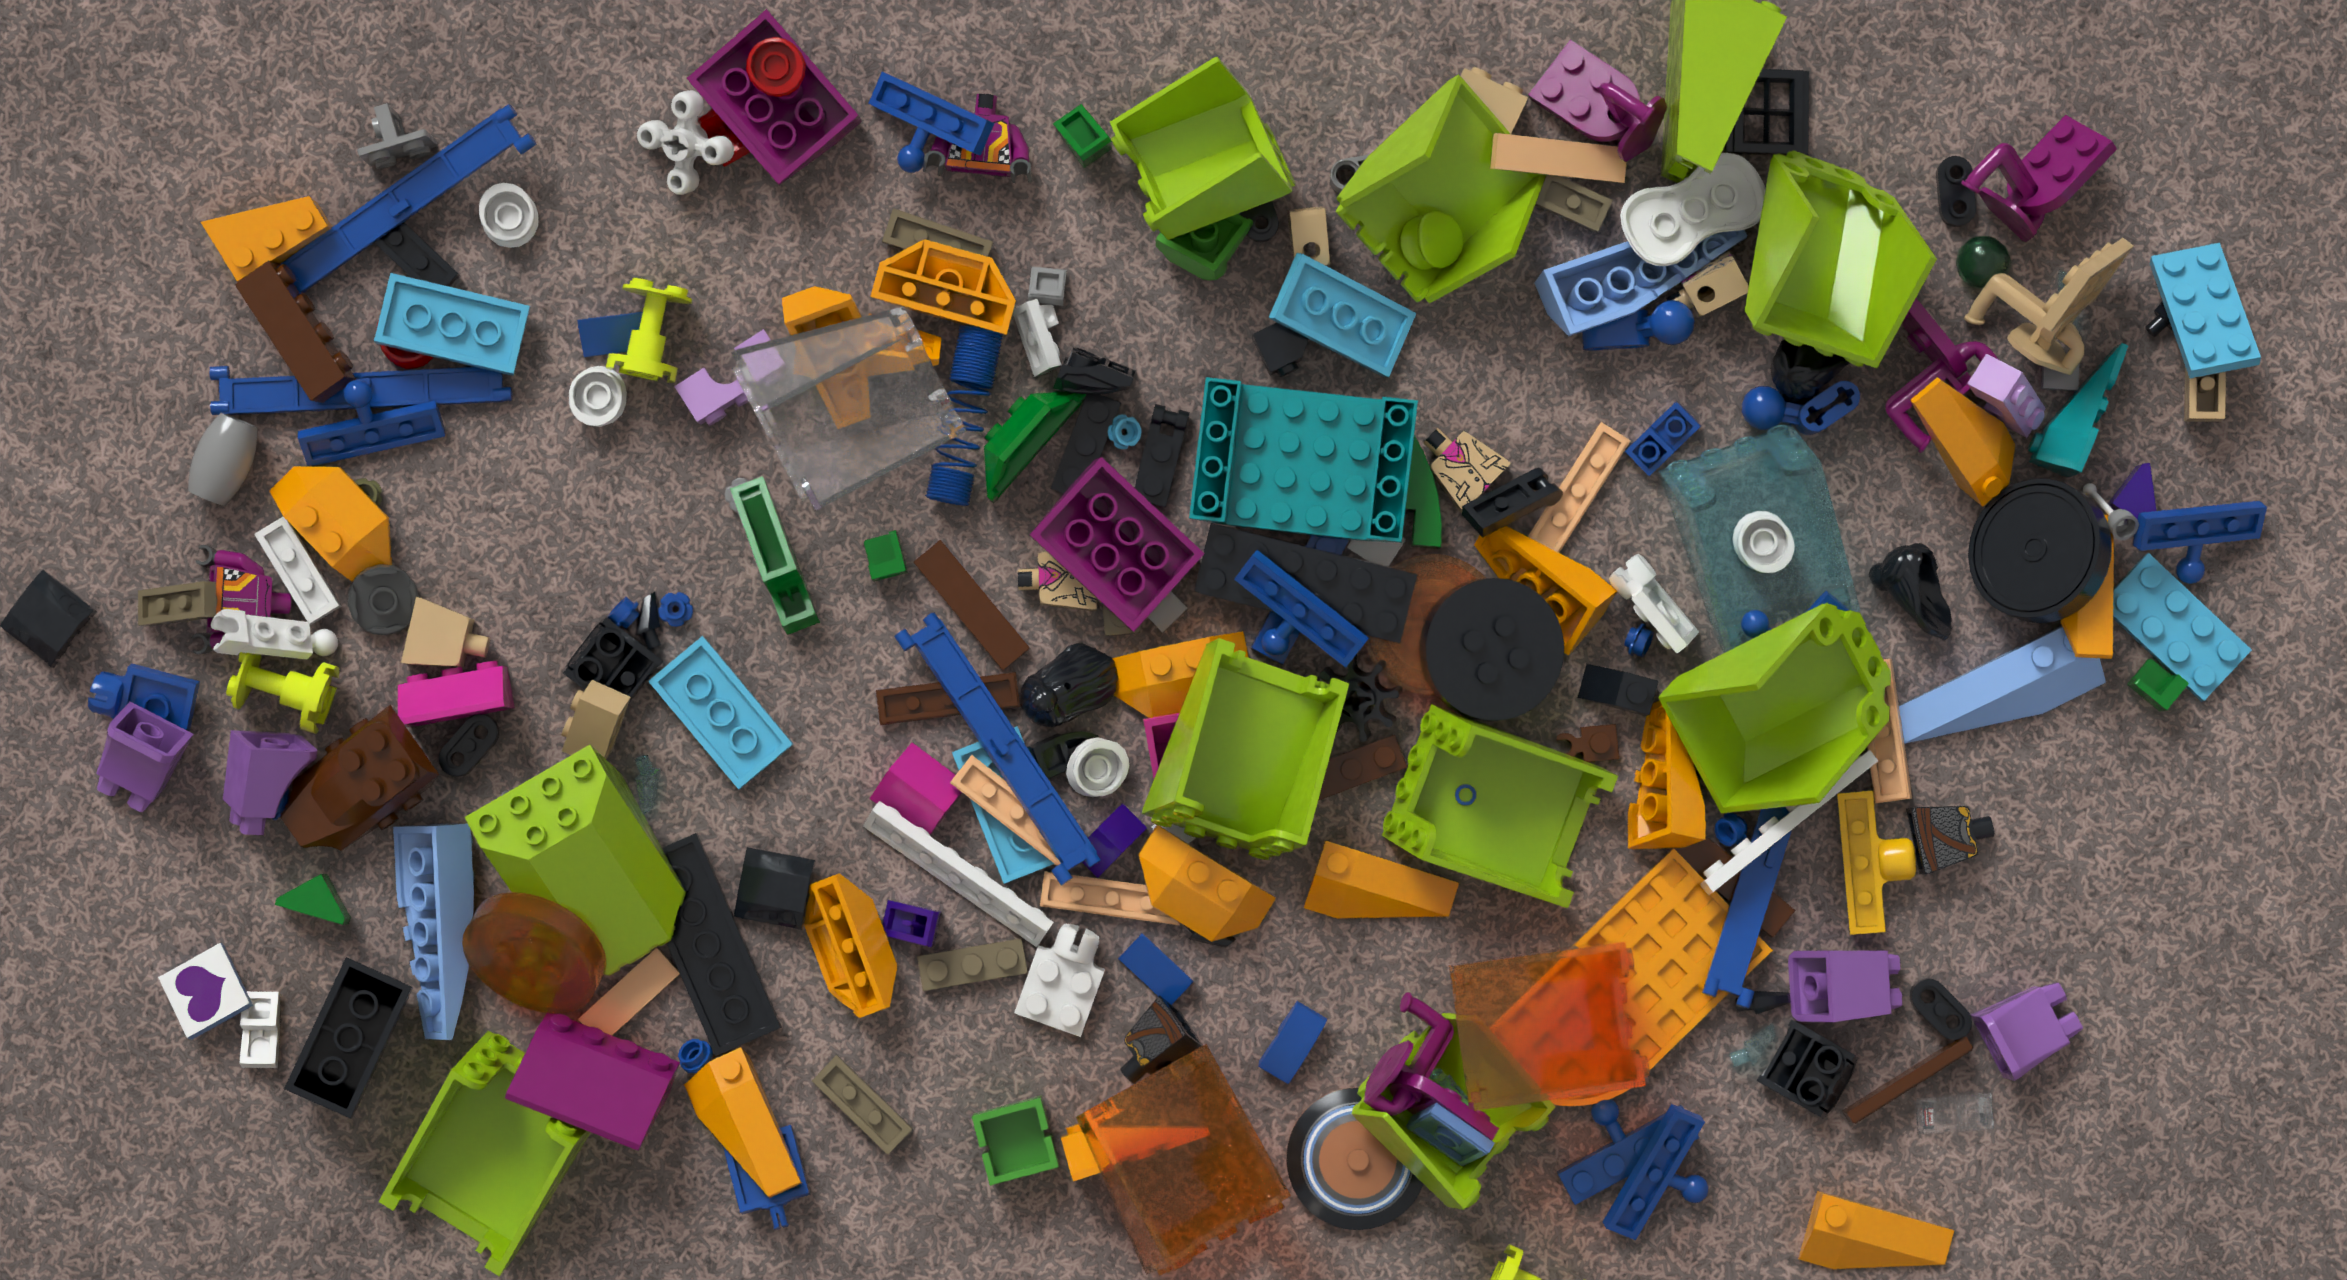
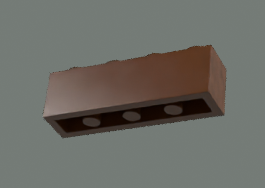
M268 260L236 283L235 286L309 399L324 403L346 387L350 381L356 380L351 372L353 364L348 356L341 350L338 352L332 343L334 335L328 326L322 321L319 323L314 316L313 311L315 307L306 294H300L293 284L296 278L292 271L285 264L281 265Z

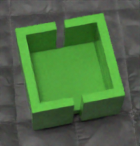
M1042 1095L974 1113L971 1116L979 1147L989 1145L990 1150L984 1151L982 1158L990 1186L1059 1167L1060 1162L1052 1133L1044 1134V1130L1049 1129L1050 1125Z

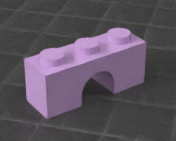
M764 329L734 348L742 361V372L734 382L719 384L712 379L705 368H702L674 386L700 425L707 422L708 426L715 424L727 415L724 410L734 403L740 407L756 397L754 391L762 385L766 384L770 388L786 377L783 372L789 369Z
M1986 354L1967 384L1975 396L1987 402L1984 409L1988 413L2002 421L2007 428L2027 438L2032 429L2036 430L2042 423L2046 408L2023 372Z

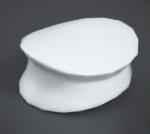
M509 183L495 184L486 190L480 199L479 217L488 237L497 245L508 248L520 247L528 243L535 235L538 228V212L535 203L522 188Z
M603 366L591 367L582 371L572 381L569 390V405L573 415L586 425L602 427L613 423L622 415L626 406L627 391L625 383L620 374Z
M1767 511L1749 513L1739 520L1734 529L1732 538L1734 550L1747 567L1762 573H1775L1784 569L1791 561L1795 549L1793 536L1789 528L1778 516Z
M1099 737L1086 739L1076 747L1070 756L1066 772L1068 782L1077 793L1083 796L1098 797L1112 794L1121 786L1128 774L1129 758L1125 749L1117 742Z

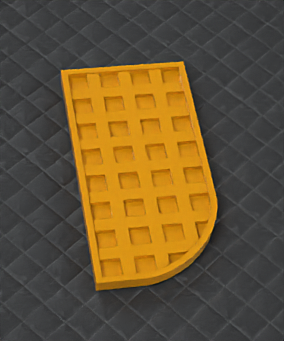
M1674 848L1651 868L1488 1027L1489 1031L1554 1105L1586 1106L1597 1104L1602 1100H1610L1623 1094L1649 1072L1729 994L1719 989L1716 997L1702 993L1729 905L1716 891L1710 895L1705 892L1700 885L1704 879ZM1759 936L1746 976L1773 951Z

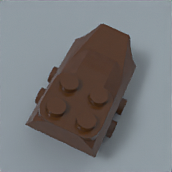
M391 705L370 721L365 718L349 729L352 734L345 741L343 738H339L325 748L327 755L292 782V792L280 818L301 847L324 846L342 851L379 827L382 831L399 819L396 813L404 808L405 811H409L424 800L421 794L432 786L439 773Z

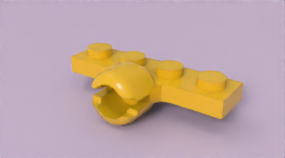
M1873 791L1838 793L1850 935L1886 932L1883 884L1889 881L1910 880L1915 876L1916 857L1913 842L1908 838L1886 840L1879 838Z

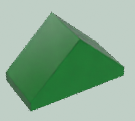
M1082 104L1053 123L1083 168L1112 149L1110 137Z
M320 874L281 895L275 902L276 906L341 925L349 924L351 919L328 874Z

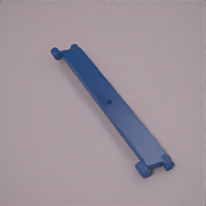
M510 104L502 109L500 108L333 226L330 230L282 262L281 265L285 264L294 274L296 281L293 284L299 293H304L512 145L516 147L521 155L537 145L529 133L521 137L511 122V119L517 116L514 108Z
M229 366L210 367L211 381L219 380L220 401H211L212 415H219L220 413L244 415L356 409L345 401V387L324 403H319L309 399L295 376L230 379ZM478 367L353 373L356 380L367 382L372 389V399L369 402L370 408L408 407L435 400L437 405L504 402L512 401L513 399L512 387H503V373Z
M933 612L923 619L927 626L912 636L904 629L894 637L903 651H907L913 646L917 648L1060 861L1061 864L1051 871L1062 886L1073 878L1069 870L1083 861L1091 868L1099 863L1101 859L948 629Z
M1786 807L1760 809L1750 842L1752 843L1762 835L1758 828L1775 816L1780 821L1790 812ZM1792 830L1740 871L1706 977L1703 994L1716 997L1719 989L1737 995L1736 1005L1750 1008L1755 991L1743 988L1742 985Z

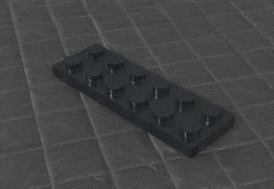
M1215 523L1210 524L1204 549L1205 554L1202 557L1194 592L1274 612L1234 580L1250 557L1258 550L1363 634L1401 643L1418 574Z
M698 833L663 847L662 849L686 892L682 906H679L672 939L667 942V946L715 1056L782 1028Z

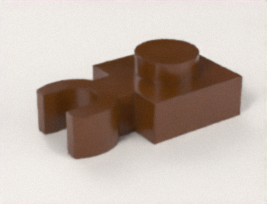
M1616 724L1580 727V738H1575L1569 733H1561L1556 736V741L1567 740L1570 743V751L1564 754L1572 757L1577 753H1582L1583 761L1586 762L1619 759Z

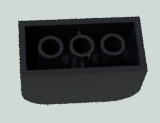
M346 957L284 1089L352 1119L413 987Z

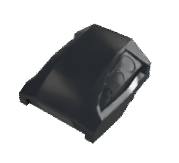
M1073 347L1069 358L1065 357L1053 389L1079 394H1109L1130 388L1136 370L1107 358H1100L1081 348Z
M42 570L10 609L0 627L33 651L50 667L54 668L58 664L56 659L61 658L71 645L70 642L76 634H79L81 632L80 629L91 619L89 616L93 617L97 611L48 572Z
M605 616L577 649L562 673L584 690L591 680H594L630 696V703L652 673L662 664L663 660Z
M747 847L734 917L803 930L805 904H807L806 899L810 878L816 860Z
M1791 1019L1788 1024L1790 1027L1769 1066L1763 1075H1759L1757 1081L1824 1119L1835 1107L1850 1081L1858 1057Z

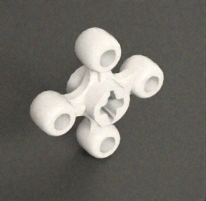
M693 90L680 92L672 99L671 108L674 115L678 118L674 129H668V126L660 120H651L642 124L637 132V139L642 147L646 149L663 147L666 156L675 161L674 169L668 174L667 185L677 195L688 194L698 187L700 181L699 174L693 168V163L697 156H702L710 165H721L730 161L734 154V146L727 137L715 136L708 139L706 131L696 124L697 116L703 111L704 100L698 92Z

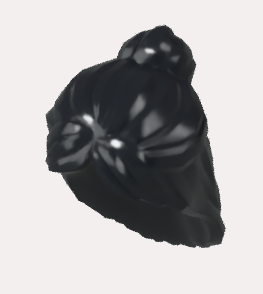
M1784 339L1781 341L1771 361L1770 371L1772 381L1785 402L1800 404L1806 398L1815 396L1816 391L1820 387L1827 384L1850 363L1842 356L1833 354L1832 357L1825 356L1816 351L1812 346L1806 344L1795 346Z
M1922 543L1895 548L1887 554L1882 563H1876L1871 567L1869 571L1871 583L1881 591H1889L1895 602L1914 619L1924 632L1942 640L1948 639L1952 631L1951 610L1940 591L1937 575L1938 566L1933 552Z
M1072 644L1066 647L1052 662L1045 665L1037 673L1027 677L1020 691L1021 708L1025 711V715L1035 724L1052 728L1070 722L1088 711L1104 707L1112 699L1116 691L1118 675L1116 673L1115 661L1112 660V657L1086 644Z

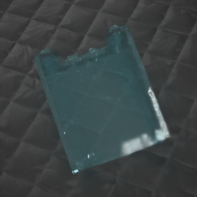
M1791 424L1774 426L1767 433L1755 437H1742L1736 440L1733 445L1721 449H1708L1701 456L1687 461H1674L1667 468L1658 471L1714 635L1724 653L1741 645L1740 637L1746 636L1748 640L1753 639L1745 635L1741 628L1743 616L1751 610H1759L1765 613L1769 619V625L1805 613L1827 590L1849 610L1861 611L1822 463ZM1756 511L1770 512L1778 516L1789 528L1793 536L1795 549L1791 561L1784 569L1775 573H1762L1747 567L1739 559L1734 550L1733 533L1739 520L1749 513Z

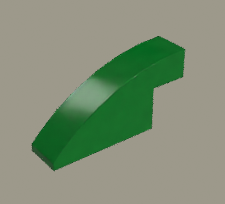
M1414 435L1405 510L1414 512L1411 547L1440 549L1442 522L1439 497L1424 451Z
M761 476L730 488L762 580L771 594L786 634L789 635L820 623L796 556L764 477Z

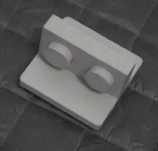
M386 103L374 107L376 118L371 119L376 137L382 139V142L359 148L357 151L359 157L368 165H376V169H384L396 165V159L409 155L410 159L425 157L431 153V148L438 147L436 139L425 129L405 134L400 115Z

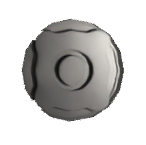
M378 564L364 569L354 578L348 592V607L352 618L360 627L372 634L390 635L400 632L408 626L407 624L411 621L416 597H419L415 582L406 571L394 565Z

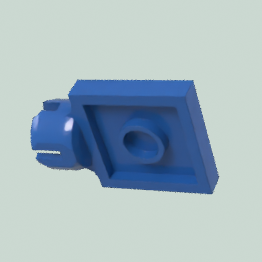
M130 664L124 676L105 671L96 675L90 688V692L96 693L95 698L88 697V708L94 713L114 719L129 702H132L190 732L200 681Z

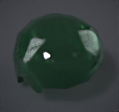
M1990 236L1970 238L1959 248L1956 258V266L1960 278L1974 288H1984L1995 274L2005 273L2009 275L2012 263L2007 247L1998 239Z

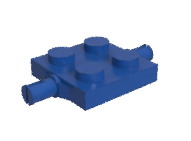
M791 1125L780 1128V1131L802 1183L771 1198L763 1192L723 1146L740 1213L743 1215L760 1209L770 1210L774 1230L781 1229V1226L783 1228L789 1226L784 1205L791 1200L811 1195L796 1137Z

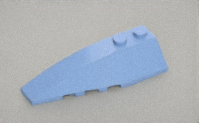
M1745 230L1711 235L1701 241L1685 259L1669 266H1655L1647 263L1637 255L1627 241L1545 269L1534 284L1547 315L1568 336L1634 314L1746 239L1747 234Z
M2061 625L1900 705L1899 710L1904 744L2048 712L2106 683L2100 658L2076 657Z
M468 823L394 826L397 901L399 908H405L408 926L403 927L405 941H412L415 959L410 961L412 975H415L416 979L420 981L421 990H419L416 996L425 1039L451 1040L454 1036L463 1001L473 933L474 871L472 866L473 839L471 829Z

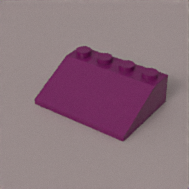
M767 9L686 78L778 185L785 182L836 145L862 122L856 111ZM780 37L793 43L803 55L806 63L805 77L799 89L789 95L782 97L766 95L758 90L748 77L746 72L748 55L757 43L766 38Z
M1102 457L1095 459L1029 534L1033 540L1132 632L1140 626L1205 554Z
M548 1011L527 1048L506 1092L505 1099L639 1151L670 1094L680 1062L670 1059L663 1053H655L637 1046L632 1041L622 1040L604 1033L599 1028L589 1027L573 1021L563 1014H555Z

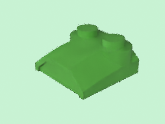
M1235 214L1170 240H1167L1160 232L1155 239L1156 247L1164 254L1167 260L1203 280H1216L1225 274L1227 262L1252 227L1253 220Z

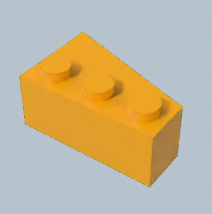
M310 196L201 222L237 282L268 260L281 264L332 228L319 204Z

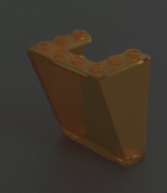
M1600 941L1449 965L1469 1109L1476 1111L1646 1086L1645 1078L1650 1076L1647 1056H1641L1638 1049L1629 1048L1628 1039H1632L1633 1036L1630 1018H1624L1623 1004L1627 1003V991L1625 983H1619V978L1628 977L1629 970L1634 969V958L1631 948H1626L1625 942Z
M1207 1044L1076 1117L1146 1275L1157 1271L1158 1275L1161 1276L1183 1267L1193 1261V1257L1208 1249L1205 1242L1216 1236L1219 1241H1222L1238 1232L1235 1225L1245 1219L1248 1220L1249 1224H1252L1257 1220L1259 1221L1285 1208L1282 1201L1291 1196Z

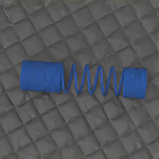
M960 325L957 346L955 347L956 350H954L956 353H954V360H952L951 377L949 379L974 391H949L946 393V397L955 403L971 409L951 408L943 410L942 414L946 418L968 427L947 426L938 429L941 435L965 445L943 444L936 446L935 450L945 457L962 463L940 462L932 464L931 474H929L931 477H929L930 480L928 481V491H926L927 494L925 496L944 503L968 506L970 505L968 502H970L969 499L971 498V488H973L972 485L974 484V474L938 466L975 468L977 464L939 450V448L979 450L981 447L950 436L942 430L984 431V428L947 415L946 412L988 413L987 410L951 397L950 394L991 395V392L983 389L993 388V381H995L993 378H995L994 375L996 374V364H998L997 361L999 360L998 354H1000L1003 334L972 325Z

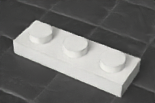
M284 517L279 518L254 534L310 625L341 607L296 530Z

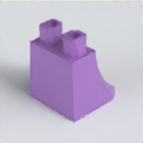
M129 702L110 722L107 729L104 751L96 772L100 776L97 790L108 796H115L120 787H123L132 792L127 802L129 807L139 812H144L150 803L164 790L194 734Z
M231 730L223 800L231 807L229 821L232 824L240 825L239 831L242 834L264 835L266 818H275L278 806L287 788L305 767L317 759V749L300 735Z
M1793 951L1789 955L1791 1013L1798 1022H1839L1891 1014L1892 1009L1902 1006V992L1899 988H1890L1889 975L1898 974L1900 971V957L1898 955L1888 954V951Z
M2055 982L2043 987L2033 986L1971 1015L2003 1078L2012 1081L2019 1079L2043 1060L2070 1044L2069 1039L2083 1029L2074 1012H2070L2060 1018L2056 1017L2052 1007L2067 1000L2066 994L2059 983Z

